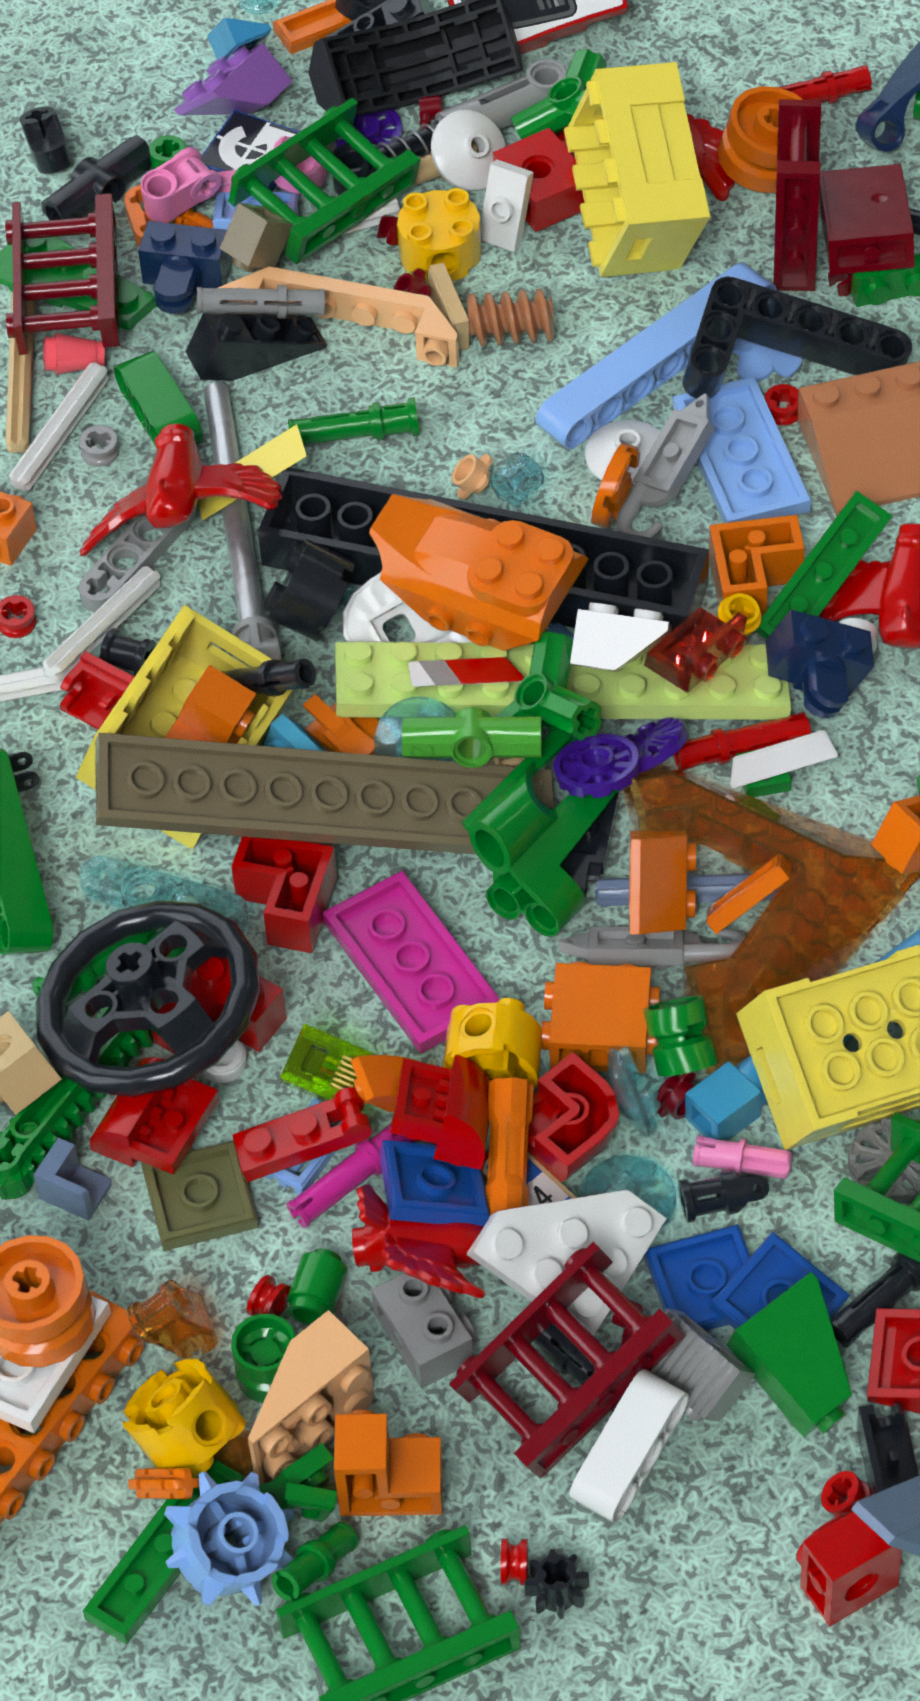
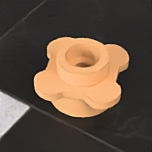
M469 454L458 462L452 474V482L459 487L457 496L460 499L465 500L471 493L479 494L487 488L492 477L489 467L493 459L490 455L484 454L479 459Z

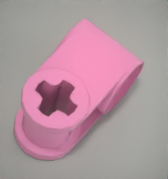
M188 147L181 150L172 159L143 176L141 180V193L145 213L152 221L168 223L199 202L209 199L219 189L222 182L221 176L217 171L209 170L202 162V155L196 148Z

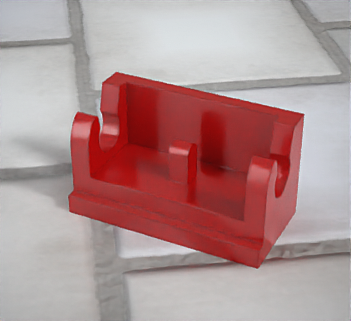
M85 651L80 657L81 660L66 675L60 685V689L69 692L61 701L60 709L99 730L134 679V676Z

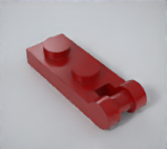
M355 1087L339 1090L333 1099L232 1134L241 1171L247 1183L368 1139L371 1136L372 1128L367 1115L362 1114L365 1106L364 1101L358 1095ZM342 1120L340 1125L332 1127V1123Z

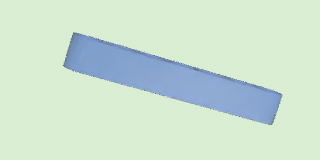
M744 262L732 266L551 395L538 409L535 419L536 424L569 450L574 449L578 444L592 436L599 428L613 421L638 403L640 399L645 398L670 380L671 377H674L686 368L711 288L716 280L729 276L777 291L776 286Z

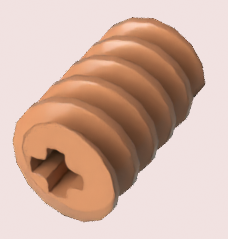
M536 289L533 301L531 302L525 290H519L515 303H513L508 291L502 292L499 304H496L490 292L485 293L482 305H479L474 294L468 295L467 312L470 343L472 336L476 335L481 347L486 346L489 334H493L497 345H503L506 333H510L514 344H519L523 331L527 332L531 343H536L540 330L544 331L548 342L554 340L552 296H550L549 300H546L542 289Z

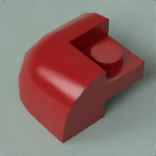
M574 1052L537 1080L538 1091L533 1094L532 1121L528 1129V1152L560 1182L567 1180L604 1150L614 1135L619 1118L614 1090L603 1077Z

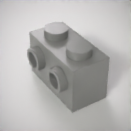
M405 1273L371 1289L374 1314L421 1389L456 1372L467 1358L474 1355L473 1343L477 1341L475 1330L466 1315L457 1316L450 1305L453 1303L449 1290L426 1284L420 1279L408 1276Z

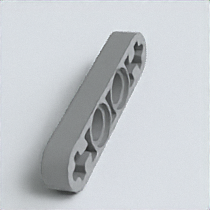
M197 505L186 522L171 528H155L148 521L145 513L139 515L82 577L79 582V592L83 607L95 613L142 567L149 566L151 568L194 521L197 516ZM153 529L163 533L159 539L154 541H147L140 537L145 531ZM123 558H132L137 561L136 565L129 569H119L114 566L118 560ZM107 586V593L101 592ZM93 590L97 591L95 595H92Z

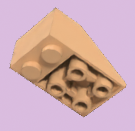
M329 1310L290 1341L250 1432L248 1442L253 1472L259 1475V1485L269 1483L280 1476L282 1470L320 1443H323L325 1446L335 1432V1414H349L355 1410H368L375 1397L369 1348Z

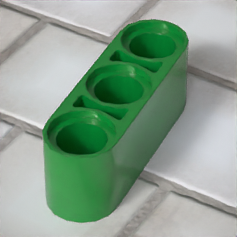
M155 351L114 366V374L120 391L155 447V438L160 434L162 428L170 424H182L192 429L196 445L204 441L203 432L194 411Z

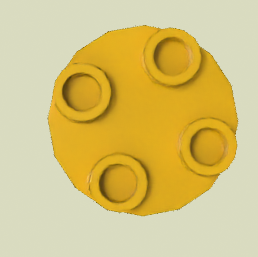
M452 188L448 191L413 192L405 196L397 221L399 258L404 269L410 274L411 271L414 272L417 268L423 269L426 273L425 281L428 282V269H430V265L444 262L452 281L460 280L469 274L468 270L474 264L476 268L480 262L482 250L480 214L476 205L469 200L468 192L461 188Z
M503 998L497 1003L456 1006L452 1009L450 1022L447 1027L443 1067L451 1069L456 1054L477 1064L486 1073L490 1081L495 1078H522L534 1084L533 1087L536 1089L538 1085L537 1080L539 1079L543 1041L541 1026L530 1014L524 1011V1004L514 998Z
M183 1359L173 1363L179 1371L167 1376L162 1369L152 1375L136 1390L123 1412L129 1421L122 1422L124 1429L156 1468H188L191 1470L192 1478H195L200 1473L210 1469L214 1462L213 1456L228 1440L235 1438L243 1431L246 1420L240 1414L239 1406L203 1362L198 1359Z

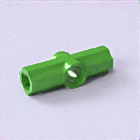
M476 707L464 708L458 711L454 717L403 718L402 755L403 758H453L457 764L467 768L481 767L487 764L491 758H542L541 717H491L487 711Z

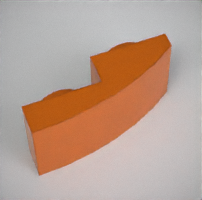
M365 1055L352 1059L351 1064L357 1077L354 1080V1086L358 1095L365 1103L372 1104L391 1113L394 1109L399 1072L403 1058H410L391 1055Z

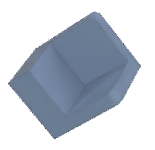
M61 1138L56 1140L33 1175L40 1200L88 1221L112 1186L109 1178L80 1166L75 1145Z

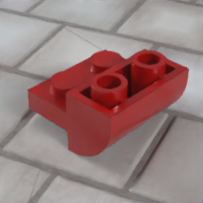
M456 1054L451 1069L403 1058L399 1072L390 1133L405 1136L412 1140L435 1143L433 1159L448 1162L455 1166H466L481 1170L485 1158L489 1127V1078L477 1064Z
M156 1057L143 1058L135 1067L166 1059ZM191 1079L179 1087L142 1096L127 1097L117 1095L90 1138L91 1151L130 1167H134L137 1161H141L174 1175L220 1100L219 1092L213 1087Z

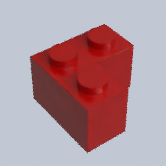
M242 836L231 866L236 899L266 905L263 916L267 945L312 954L323 924L322 912L328 909L338 879L334 847L307 841Z
M219 957L209 958L193 972L190 994L196 998L211 1020L215 1022L221 1015L231 989L229 963L225 958ZM260 976L258 1000L246 1031L238 1039L258 1052L263 1049L287 1019L283 989ZM177 1003L165 1004L159 1009L158 1013L170 1012ZM153 1031L155 1044L174 1054L168 1044Z

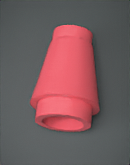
M54 333V337H44V371H55V375L85 370L92 362L100 366L105 363V348L102 341Z

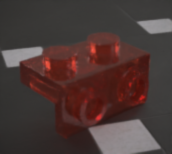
M700 607L647 652L644 666L686 693H689L701 681H709L716 673L719 665L726 659H733L742 651L747 639L746 635H744L747 616L738 612L725 623Z

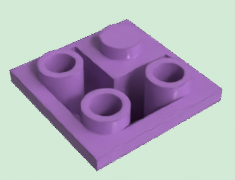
M263 43L250 50L246 46H242L228 58L222 56L211 64L206 70L209 76L203 82L199 79L182 92V96L185 99L174 111L178 115L232 114L234 110L250 114L268 106L293 81Z

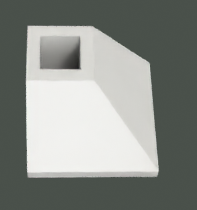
M590 602L589 610L578 609L570 664L618 672L671 636L672 626L669 622L663 621L661 612L635 609L634 617L618 615L619 609L616 608L617 606Z

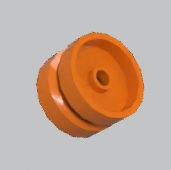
M759 86L746 90L738 96L730 111L717 149L719 163L726 174L740 186L756 192L776 193L779 99L803 100L797 94L779 87Z
M26 1235L4 1242L0 1245V1356L22 1367H45L66 1360L82 1348L93 1331L96 1315L79 1257L66 1243L49 1236Z

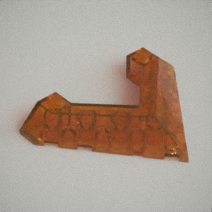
M659 764L639 773L637 777L632 778V784L622 790L634 831H686L687 841L696 843L699 847L703 844L723 854L725 860L752 873L777 854H782L792 865L790 879L781 885L779 891L730 958L684 967V997L696 995L704 997L709 1018V1024L704 1028V1033L712 1035L718 1063L705 1068L706 1074H712L728 1061L736 1066L750 1056L736 1013L765 990L809 978V981L812 982L835 975L867 940L871 930L878 923L881 924L903 900L908 889L920 878V869L901 874L898 870L890 867L886 863L885 858L871 845L873 841L664 764Z

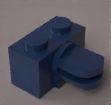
M156 221L147 222L138 249L143 284L153 285L154 299L160 310L170 314L187 311L194 295H197V287L218 288L227 283L233 264L232 256L220 249L227 230Z
M790 610L765 641L768 676L791 682L794 689L802 690L804 707L810 713L820 718L829 719L835 717L847 703L849 696L874 668L871 631L795 610Z

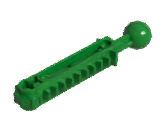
M186 947L172 950L167 958L181 955ZM112 1007L100 1009L96 1018L107 1015ZM152 1030L117 1033L101 1046L97 1062L102 1065L129 1067L128 1064L133 1057H138L140 1054L139 1050L141 1047H151L152 1041L150 1036L153 1034ZM58 1074L62 1080L19 1112L15 1118L12 1117L9 1120L10 1124L4 1132H0L1 1199H17L28 1193L33 1183H35L34 1173L58 1138L65 1141L71 1140L73 1132L78 1126H82L85 1123V1117L89 1112H94L97 1102L101 1098H105L107 1094L91 1093Z

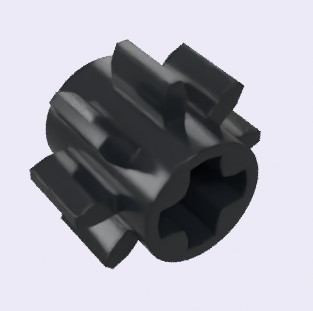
M550 1549L549 1556L545 1557L541 1562L536 1560L529 1562L530 1574L533 1578L524 1581L525 1595L537 1596L535 1602L538 1614L547 1609L557 1612L559 1619H563L565 1610L569 1609L572 1605L578 1608L584 1606V1595L581 1590L589 1587V1574L584 1571L576 1572L578 1568L576 1554L567 1558L563 1555H558L554 1549Z

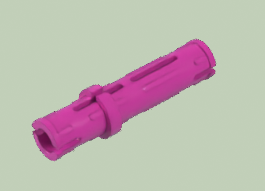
M389 1124L369 1141L364 1140L357 1143L354 1153L295 1199L290 1200L286 1204L289 1213L294 1219L300 1216L301 1219L298 1220V1223L303 1228H307L311 1222L372 1174L376 1176L382 1174L379 1151L383 1140L415 1143L417 1140L390 1133L391 1124Z

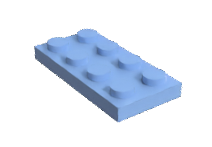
M755 377L721 384L717 395L710 399V422L715 430L696 462L723 523L799 515L810 512L811 499ZM688 393L673 396V409L680 411L696 400V398Z

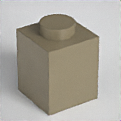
M238 203L220 249L234 257L232 263L235 266L248 272H255L257 268L263 269L268 266L276 267L293 224L265 206Z

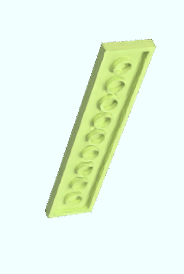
M335 642L336 716L371 718L454 717L458 711L464 708L476 707L487 711L491 717H494L514 701L515 691L520 682L414 687L411 685L408 663L411 661L505 657L525 678L530 672L534 643L502 651L489 645L479 646L475 643ZM658 644L618 672L570 665L567 689L602 707L600 712L601 719H663L673 717V719L773 720L788 717L791 712L788 681L768 676L766 644Z

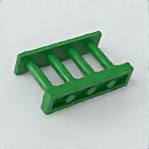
M353 98L340 106H332L324 113L322 118L250 165L243 164L232 175L228 202L233 207L252 195L261 205L293 224V227L290 228L285 255L296 265L412 188L415 184L421 159L410 149L396 158H388L353 126L358 102ZM341 137L377 171L366 178L364 176L359 178L329 151L326 146ZM309 157H313L348 190L338 197H329L296 166ZM282 176L318 210L308 217H299L267 185Z
M895 1113L891 1118L892 1155L868 1185H860L845 1177L834 1189V1222L920 1262V1193L910 1206L903 1205L884 1196L912 1160L920 1164V1121H914L899 1113Z
M466 1525L453 1531L450 1529L438 1531L431 1535L425 1543L311 1594L303 1592L297 1599L286 1601L282 1607L276 1609L279 1631L282 1638L286 1639L301 1632L328 1687L326 1694L319 1696V1701H407L521 1649L520 1628L511 1610L498 1616L489 1614L462 1562V1559L471 1556L470 1533ZM440 1569H443L471 1622L469 1629L450 1638L442 1636L415 1583V1580ZM393 1590H396L424 1645L421 1651L403 1659L394 1656L367 1603ZM346 1611L349 1612L376 1665L374 1672L357 1680L347 1679L320 1625L321 1622Z

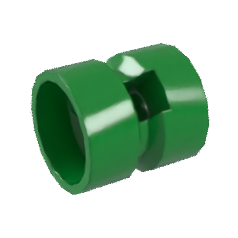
M696 995L656 1003L643 1009L648 1035L657 1039L658 1042L652 1048L658 1076L686 1074L711 1067L718 1063L713 1037L704 1033V1028L709 1024V1018L703 996Z
M257 1314L248 1317L237 1326L232 1335L231 1349L239 1388L249 1399L258 1403L264 1402L290 1341L296 1337L293 1327L284 1318L274 1314Z

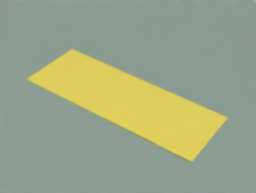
M297 424L235 463H240L243 466L258 465L264 473L274 477L281 473L282 470H286L307 457ZM215 496L198 500L197 504L202 521L237 499Z

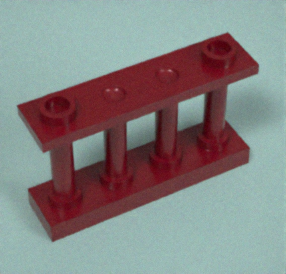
M779 99L773 285L776 286L777 291H815L822 100Z
M112 194L95 195V212L88 213V217L26 223L24 222L21 203L12 202V220H5L7 244L12 245L13 313H6V328L8 338H16L19 355L28 354L27 333L92 327L93 331H100L104 348L120 346L117 222ZM90 234L91 238L96 237V243H89V248L26 253V239ZM91 265V269L97 268V274H90L89 279L27 284V270ZM91 296L92 300L97 299L98 305L90 306V310L27 316V301Z
M594 1241L587 1248L579 1249L573 1253L566 1261L564 1271L479 1355L467 1358L459 1366L456 1377L449 1383L469 1403L480 1394L522 1438L521 1446L514 1454L540 1479L619 1403L629 1384L642 1369L651 1371L686 1336L661 1309L653 1316H645L604 1275L603 1272L613 1261ZM588 1287L631 1330L630 1338L617 1351L609 1352L567 1309ZM551 1323L595 1366L594 1374L580 1388H573L531 1345ZM516 1358L559 1402L557 1405L558 1410L544 1423L536 1424L495 1380Z

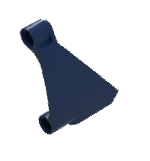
M920 41L895 70L880 95L857 118L855 131L858 133L859 138L864 143L880 151H893L899 147L904 139L906 108L913 95L920 90ZM884 121L885 129L883 133L876 138V128L880 123Z

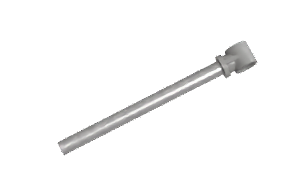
M213 382L204 388L203 394L214 464L227 465L240 460L229 389L224 383ZM237 499L222 509L239 622L234 626L232 634L269 658L282 662L276 626L273 621L265 617L247 501ZM236 657L238 661L242 662L248 667H251L250 665L246 664L245 662Z

